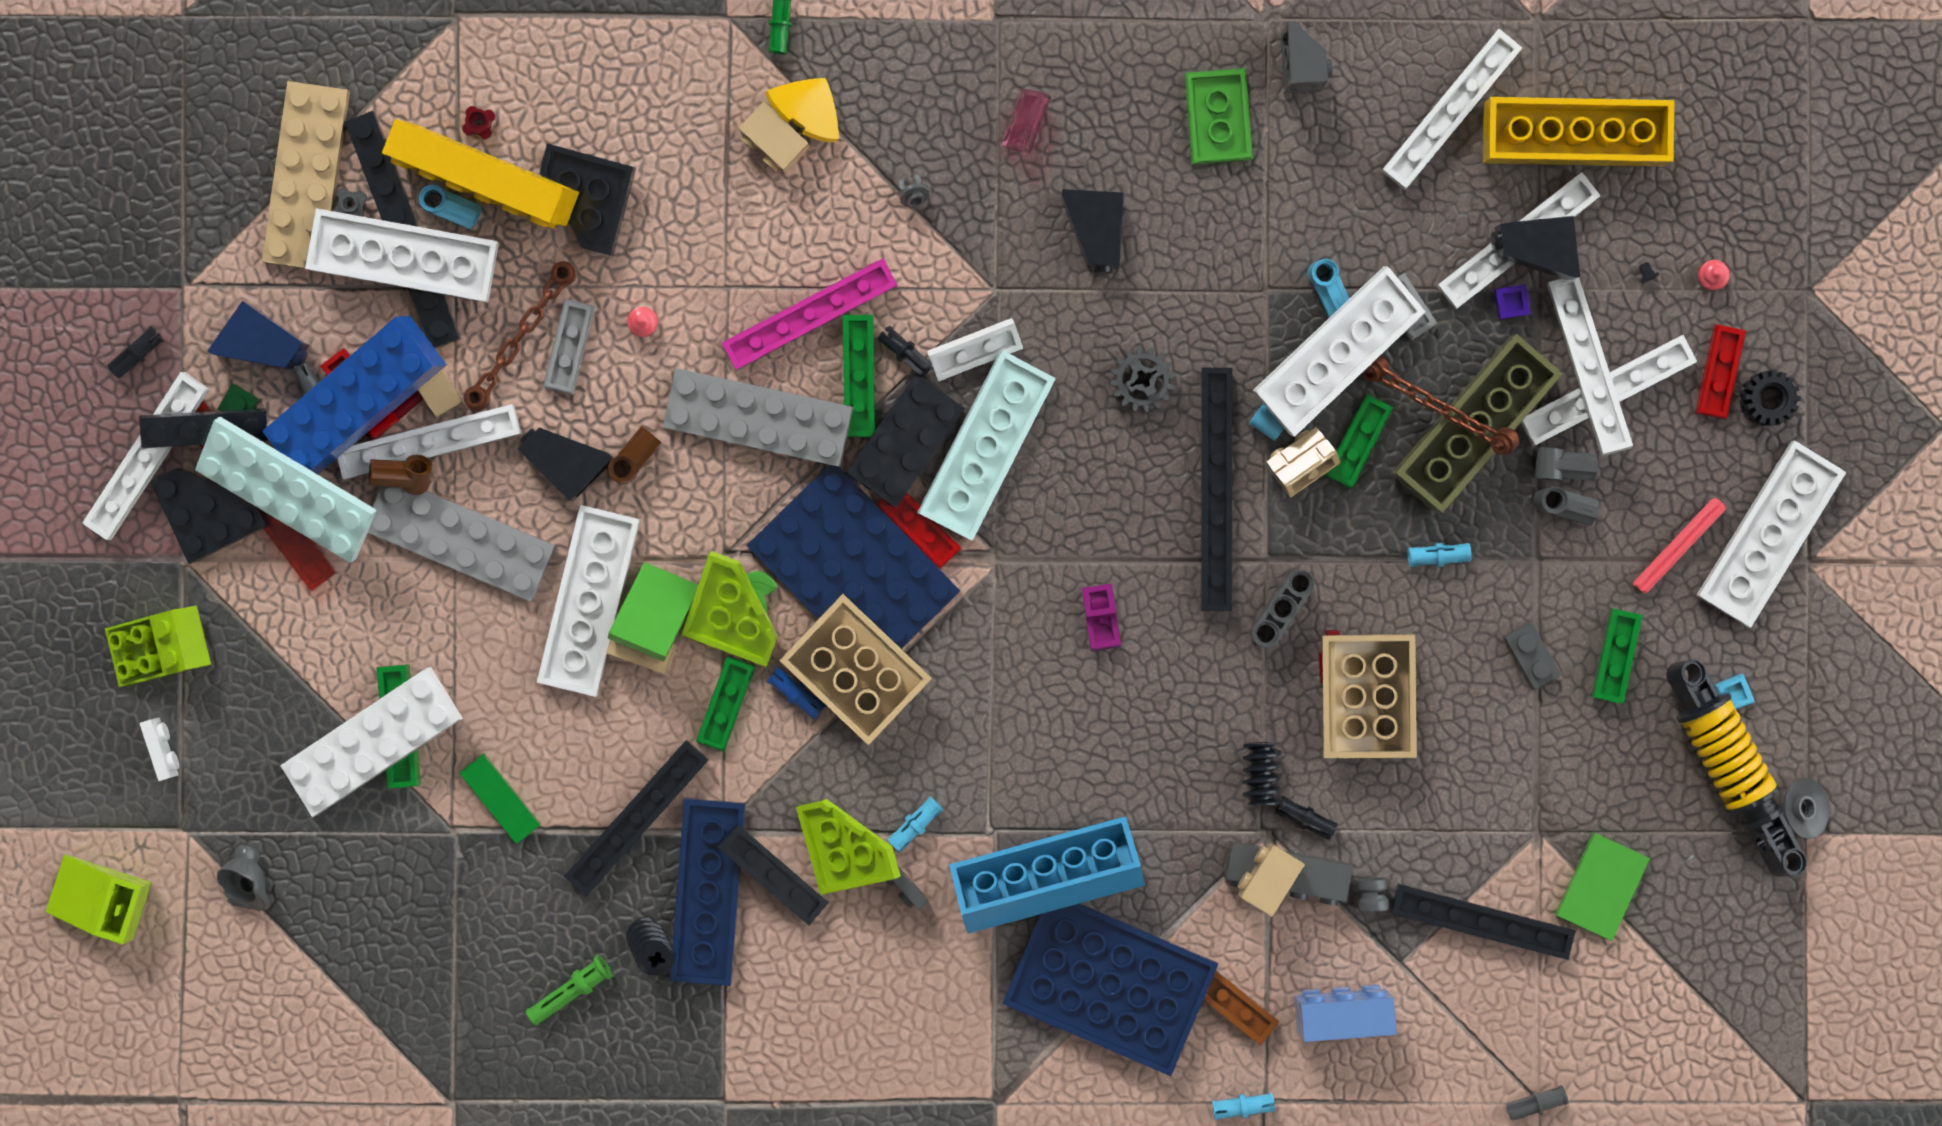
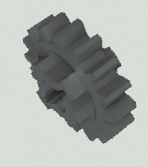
M1141 346L1136 349L1135 355L1129 350L1125 351L1127 359L1124 361L1121 358H1117L1116 363L1120 368L1111 369L1110 372L1117 376L1116 380L1110 382V386H1117L1118 388L1113 394L1114 398L1122 396L1124 399L1121 406L1124 407L1131 403L1132 412H1136L1138 407L1142 406L1144 413H1148L1149 405L1151 404L1156 409H1159L1161 407L1159 399L1168 401L1170 398L1165 392L1167 390H1175V386L1170 384L1169 380L1175 378L1176 374L1168 373L1167 370L1173 365L1172 362L1164 364L1162 359L1165 354L1162 352L1157 357L1154 356V348L1152 347L1149 348L1147 353H1143ZM1139 360H1148L1157 366L1153 368L1142 366ZM1128 366L1131 376L1129 381L1123 384V373ZM1138 372H1141L1142 375L1155 373L1147 381L1148 387L1146 388L1143 384L1133 387L1130 385L1138 378ZM1162 375V388L1157 394L1154 385L1156 378ZM1133 391L1139 392L1147 400L1135 399L1129 394Z

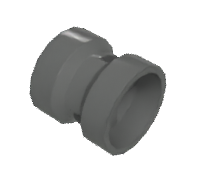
M1370 877L1357 879V889L1361 892V898L1358 901L1359 911L1375 912L1389 909V900L1385 897V890L1388 888L1387 878Z

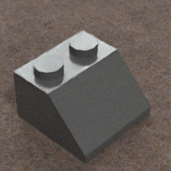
M1288 21L1281 32L1284 94L1320 92L1328 83V78H1332V59H1327V51L1295 21Z

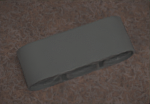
M1293 570L1285 576L1251 626L1250 638L1256 645L1271 647L1279 641L1313 591L1314 578L1309 572ZM1299 574L1307 581L1306 588L1301 592L1295 591L1292 587L1293 578ZM1280 600H1285L1289 604V612L1284 617L1277 616L1274 611L1275 604ZM1263 625H1268L1272 629V637L1267 642H1261L1257 636L1258 629Z

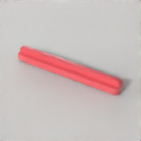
M1716 498L1711 499L1634 581L1633 585L1643 594L1648 593L1726 510L1725 505Z

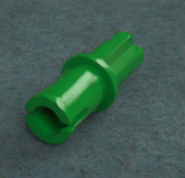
M773 0L772 19L768 21V25L771 26L769 53L786 55L788 52L789 28L792 27V23L789 22L791 0Z

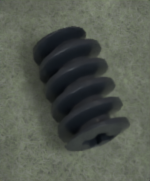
M1248 742L1243 744V748L1251 750V754L1243 756V760L1251 763V766L1242 770V772L1251 775V778L1242 781V784L1251 787V790L1242 793L1243 797L1251 799V802L1247 804L1279 805L1281 803L1279 798L1272 796L1281 791L1280 786L1272 784V782L1281 779L1280 774L1273 772V770L1281 767V762L1273 760L1274 757L1282 754L1281 750L1273 747L1280 743Z
M650 917L635 920L626 932V940L637 967L648 975L657 976L664 974L672 967L675 960L673 948L664 929Z

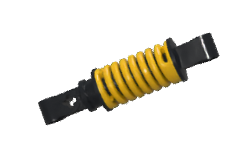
M1690 659L1671 664L1666 673L1667 681L1684 709L1676 719L1685 729L1687 728L1686 734L1688 737L1693 738L1691 740L1692 745L1699 747L1697 749L1698 756L1705 757L1702 760V764L1704 767L1710 768L1708 775L1711 778H1715L1713 781L1714 786L1721 788L1719 796L1725 803L1726 812L1729 815L1739 813L1743 820L1741 822L1743 828L1749 831L1753 844L1759 850L1767 865V869L1772 875L1777 877L1801 875L1806 870L1807 858L1795 839L1791 826L1782 814L1784 811L1782 806L1777 804L1773 797L1780 791V786L1776 784L1772 775L1767 772L1768 767L1762 762L1761 754L1756 752L1757 747L1755 743L1751 742V735L1745 731V724L1740 721L1741 717L1734 707L1730 692H1717L1705 666L1699 660ZM1685 669L1688 672V680L1686 679L1684 674ZM1786 858H1787V860H1788V867H1786V864H1785V859H1786Z

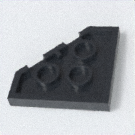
M547 143L539 173L542 177L579 192L568 222L576 234V239L580 246L587 250L614 256L636 167Z
M176 468L150 481L188 564L195 563L271 526L263 510L213 480L202 478L188 470Z

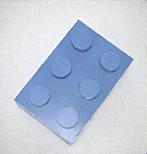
M1378 984L1364 985L1362 990L1350 991V987L1332 988V993H1320L1319 989H1307L1301 991L1302 995H1294L1297 1033L1304 1042L1397 1035L1394 997L1385 988L1381 989Z

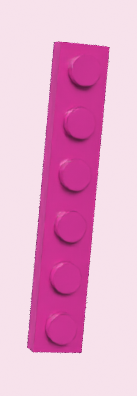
M884 258L731 337L722 342V345L737 371L898 285Z

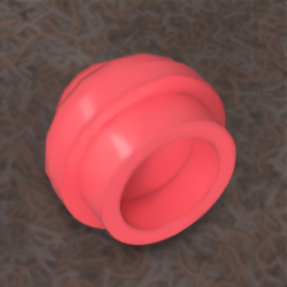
M1719 260L1705 262L1698 271L1700 284L1708 290L1721 289L1729 281V269Z
M637 307L628 315L627 325L634 335L648 337L656 331L658 318L650 308Z

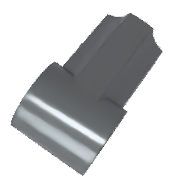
M1538 447L1535 478L1547 480L1567 478L1594 481L1598 473L1599 462L1597 455L1565 452V449Z
M1543 487L1534 495L1533 502L1536 509L1544 514H1552L1592 526L1598 514L1599 500L1565 491L1560 487ZM1550 492L1556 496V504L1553 508H1549L1546 505V496Z

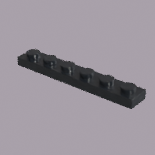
M685 740L564 877L587 897L710 759L690 741Z
M1399 883L1397 884L1390 911L1394 915L1569 960L1576 930Z

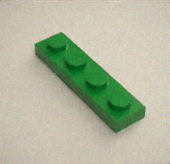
M843 315L844 405L854 407L847 437H870L875 431L873 315Z
M410 664L376 667L379 699L411 679ZM418 749L386 769L388 789L421 785Z

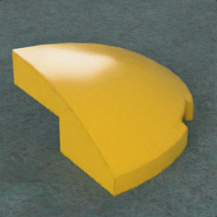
M826 78L796 81L774 87L765 92L767 100L776 113L786 123L792 120L796 126L804 128L802 134L824 142H837L839 140L836 109Z

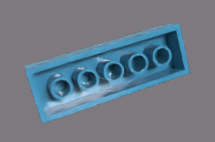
M1126 816L949 864L967 934L1145 886L1140 861Z

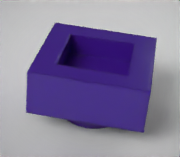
M1526 284L1494 290L1499 320L1531 314Z

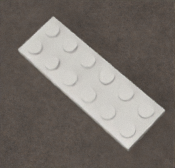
M316 208L305 269L488 303L499 242Z
M1383 266L1253 390V393L1290 436L1295 437L1426 311L1388 266Z
M1795 440L1791 441L1696 596L1744 626L1751 628L1846 472Z
M580 505L537 683L594 697L598 696L608 655L606 652L610 643V639L607 637L618 614L641 519Z
M428 667L280 766L310 815L314 817L463 718L433 669Z

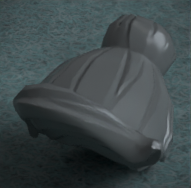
M240 845L235 849V859L227 862L217 872V882L222 886L224 894L228 898L227 901L231 905L257 911L267 910L272 900L266 895L264 873L257 863L260 853L254 847Z

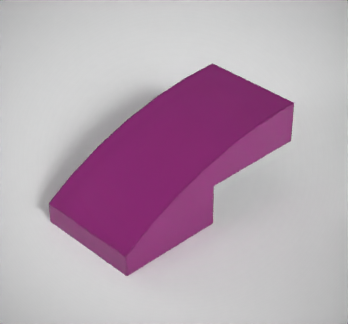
M1112 583L1082 588L1091 652L1121 647Z

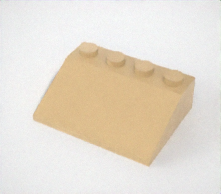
M844 594L779 660L868 745L932 679Z
M1415 635L1322 636L1324 758H1417Z

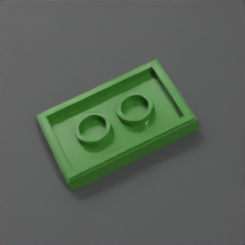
M1246 68L1185 73L1191 165L1251 161L1253 155Z
M644 562L607 638L664 662L691 608L698 584Z
M1593 832L1555 915L1612 941L1650 858Z

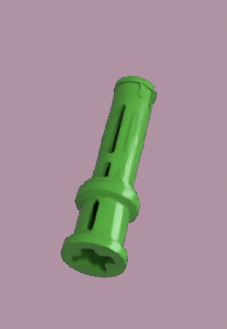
M596 955L594 961L582 970H575L571 975L572 979L551 992L531 1008H528L526 1010L528 1018L535 1026H538L579 995L592 993L593 987L605 979L610 980L613 978L614 975L610 966L602 956Z

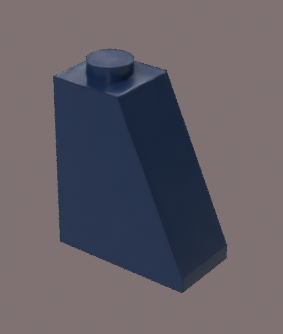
M242 301L212 343L208 352L219 357L292 370L295 366H301L308 356L306 350L310 345L250 303Z

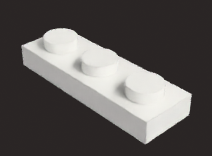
M1010 318L928 350L927 353L938 381L995 360L1000 350L1011 354L1023 349L1015 323Z

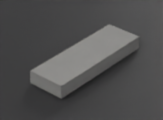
M568 299L564 300L543 384L544 388L574 395L595 306Z

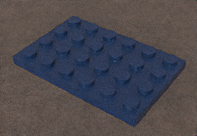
M828 465L746 545L818 619L844 594L901 649L960 592L952 581L840 467Z
M1079 903L1039 915L1002 1004L1168 1076H1172L1219 963Z

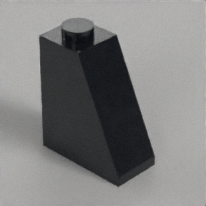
M1062 189L1061 200L1087 267L1094 268V273L1112 274V269H1118L1120 266L1124 193Z
M1574 216L1501 223L1494 227L1495 232L1491 233V245L1493 250H1497L1498 258L1564 280H1574L1580 277Z
M540 427L536 431L532 428L520 439L522 445L518 448L569 501L573 502L608 468L610 461L614 458L610 453Z

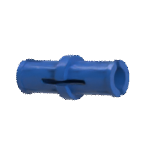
M777 667L772 673L773 675L766 681L786 696L788 703L796 704L811 716L813 720L825 707L824 703L804 689L806 685L802 682L798 684L783 672L780 667Z

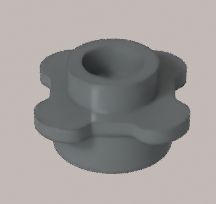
M347 188L339 189L337 191L338 204L334 208V212L364 217V202L367 201V195L363 191L351 192ZM352 201L353 206L349 207L348 202Z

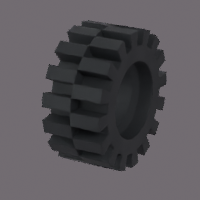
M1777 370L1760 372L1751 376V379L1743 385L1745 389L1740 391V396H1743V400L1739 402L1740 406L1744 405L1745 410L1742 411L1744 415H1749L1751 422H1757L1761 426L1778 425L1791 419L1794 416L1792 413L1798 411L1799 406L1796 405L1797 402L1801 401V396H1797L1796 393L1800 389L1798 386L1793 385L1795 380L1792 377L1788 378L1786 373L1777 372ZM1768 386L1777 389L1780 393V404L1774 410L1765 409L1759 401L1760 392Z

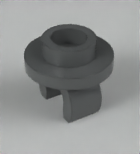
M918 174L914 175L915 184L905 186L902 179L898 182L900 188L899 199L901 204L906 207H919L929 197V190L926 185L922 184Z

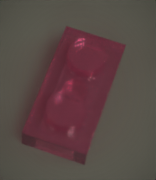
M1022 89L1002 146L1009 150L1031 153L1051 96L1044 92Z

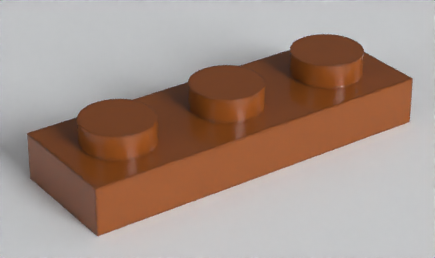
M1215 971L1204 1000L1261 1046L1278 1025L1279 1020L1220 972Z

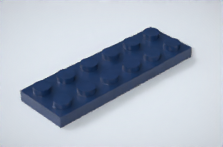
M684 799L672 947L675 960L671 967L670 981L731 986L741 867L717 846L736 823L744 829L745 802Z

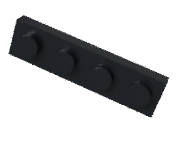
M266 408L139 415L141 448L205 445L213 421L219 417H222L260 441H268V438L262 432L267 427Z
M737 823L718 844L717 847L807 925L810 926L829 903Z

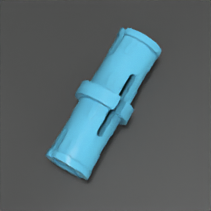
M1435 543L1434 546L1411 547L1407 550L1409 567L1420 565L1444 567V564L1471 562V547L1469 543L1458 545Z
M929 796L912 815L908 814L905 817L906 821L887 840L901 853L918 834L922 835L926 831L925 827L944 809Z
M1240 1094L1238 1098L1213 1100L1214 1120L1241 1116L1242 1119H1247L1248 1115L1275 1112L1273 1094L1248 1097L1245 1094Z

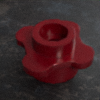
M475 106L468 107L466 109L465 124L462 126L463 133L467 136L472 134L479 135L482 139L490 138L492 136L491 124L496 118L495 113L490 109L483 111ZM481 120V125H477L476 121Z

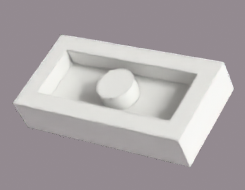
M160 718L139 723L158 781L178 776L179 761L175 752L170 750L167 741L170 739V734L164 722L161 723Z

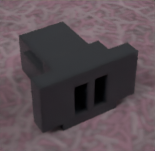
M1649 262L1639 266L1642 273L1641 283L1652 280L1660 275L1659 272L1655 273L1652 270Z

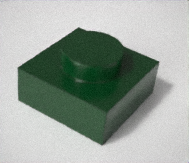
M232 383L217 410L256 409L261 399Z

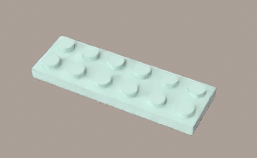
M1000 350L917 513L973 541L1056 378Z
M222 417L213 421L197 463L196 471L349 563L357 559L377 511L376 509Z

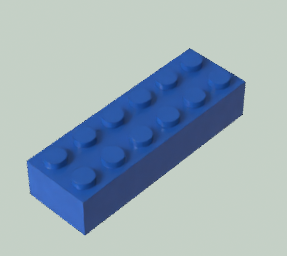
M411 316L395 317L262 432L277 451L318 475L447 364Z

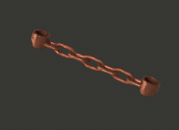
M560 261L552 267L551 277L543 287L542 299L537 305L531 306L519 322L520 330L514 339H508L496 355L497 363L491 372H485L475 386L466 390L464 402L468 408L480 411L489 405V394L497 383V373L502 366L509 365L520 350L519 342L525 333L532 332L543 318V308L549 300L555 299L564 287L570 286L575 282L577 272L572 264ZM561 268H567L568 275L564 279L558 277V271ZM553 281L559 285L554 294L552 290L547 291ZM533 311L534 315L539 314V316L529 328V323L524 324V322ZM510 344V348H515V350L506 361V357H501V355ZM486 377L488 382L492 381L487 390L480 387ZM478 392L481 395V400L474 404L471 401V395Z
M1379 356L1362 372L1363 377L1367 381H1380L1408 395L1417 403L1443 415L1447 420L1477 434L1481 439L1490 443L1492 450L1499 455L1510 454L1519 445V437L1513 429L1502 427L1496 431L1467 416L1463 411L1433 397L1422 388L1399 378L1389 370V364L1382 356ZM1389 375L1393 378H1391L1390 381H1388L1383 377ZM1399 383H1401V384L1407 386L1408 389L1406 390V389L1400 387V386H1399ZM1419 392L1425 395L1426 398L1423 401L1414 395ZM1435 402L1442 406V410L1434 406L1433 403ZM1453 411L1461 417L1457 420L1449 414ZM1468 421L1478 427L1476 429L1468 425ZM1486 431L1494 434L1492 438L1484 435Z

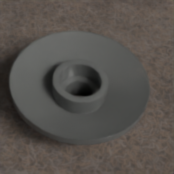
M1799 778L1793 781L1787 788L1783 800V813L1793 833L1803 839L1818 837L1825 830L1830 814L1829 801L1825 790L1817 781L1811 778Z

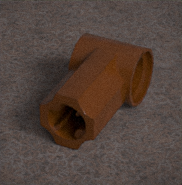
M641 426L620 453L610 461L608 465L609 475L619 484L631 483L662 442ZM620 462H628L631 466V472L625 478H619L615 474V467Z
M418 454L409 456L405 461L370 459L369 485L402 487L409 494L421 495L428 490L432 462L427 457Z

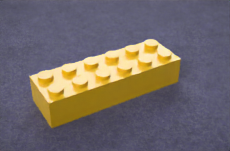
M1490 97L1484 102L1483 163L1665 167L1674 162L1675 100Z
M396 118L382 151L383 154L391 157L390 163L404 169L409 168L417 171L419 168L418 175L443 183L447 180L445 186L459 192L464 191L472 194L474 191V198L498 206L502 203V210L517 216L527 217L529 214L531 215L529 221L543 227L548 226L555 229L556 225L567 226L579 195L578 191L415 123Z

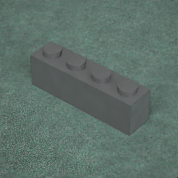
M1230 841L1224 877L1226 880H1230L1231 886L1237 887L1246 872L1251 874L1257 864L1254 862V858L1262 846ZM1286 851L1305 864L1289 890L1290 897L1307 900L1308 895L1320 897L1319 902L1335 906H1337L1338 901L1347 902L1353 866L1350 863Z

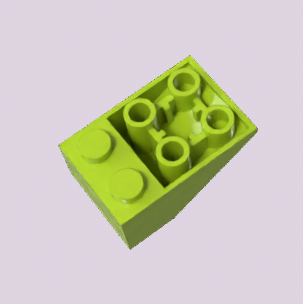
M197 605L169 610L105 628L119 687L211 665Z
M64 854L45 912L94 936L123 945L134 940L152 882Z

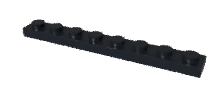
M370 111L344 121L381 219L383 221L419 227L397 168L394 164L390 163L391 157L382 153L386 140L376 113ZM408 288L425 335L435 349L461 339L445 295Z
M1201 368V611H1232V368Z

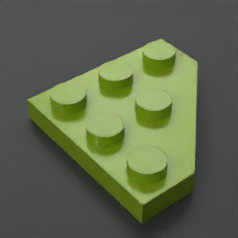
M711 551L681 635L767 667L778 635L740 561Z
M828 799L796 807L820 895L893 880L901 876L893 847Z

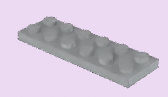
M675 368L663 428L841 467L854 407Z
M381 486L372 507L377 511L367 532L531 602L534 600L556 548L554 544L428 491L421 495H412L405 492L402 487Z

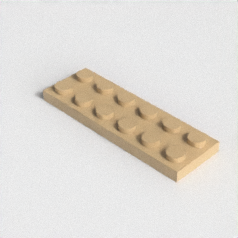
M287 81L262 255L263 263L305 269L316 208L333 211L345 132L344 121L347 118L350 91L347 89Z

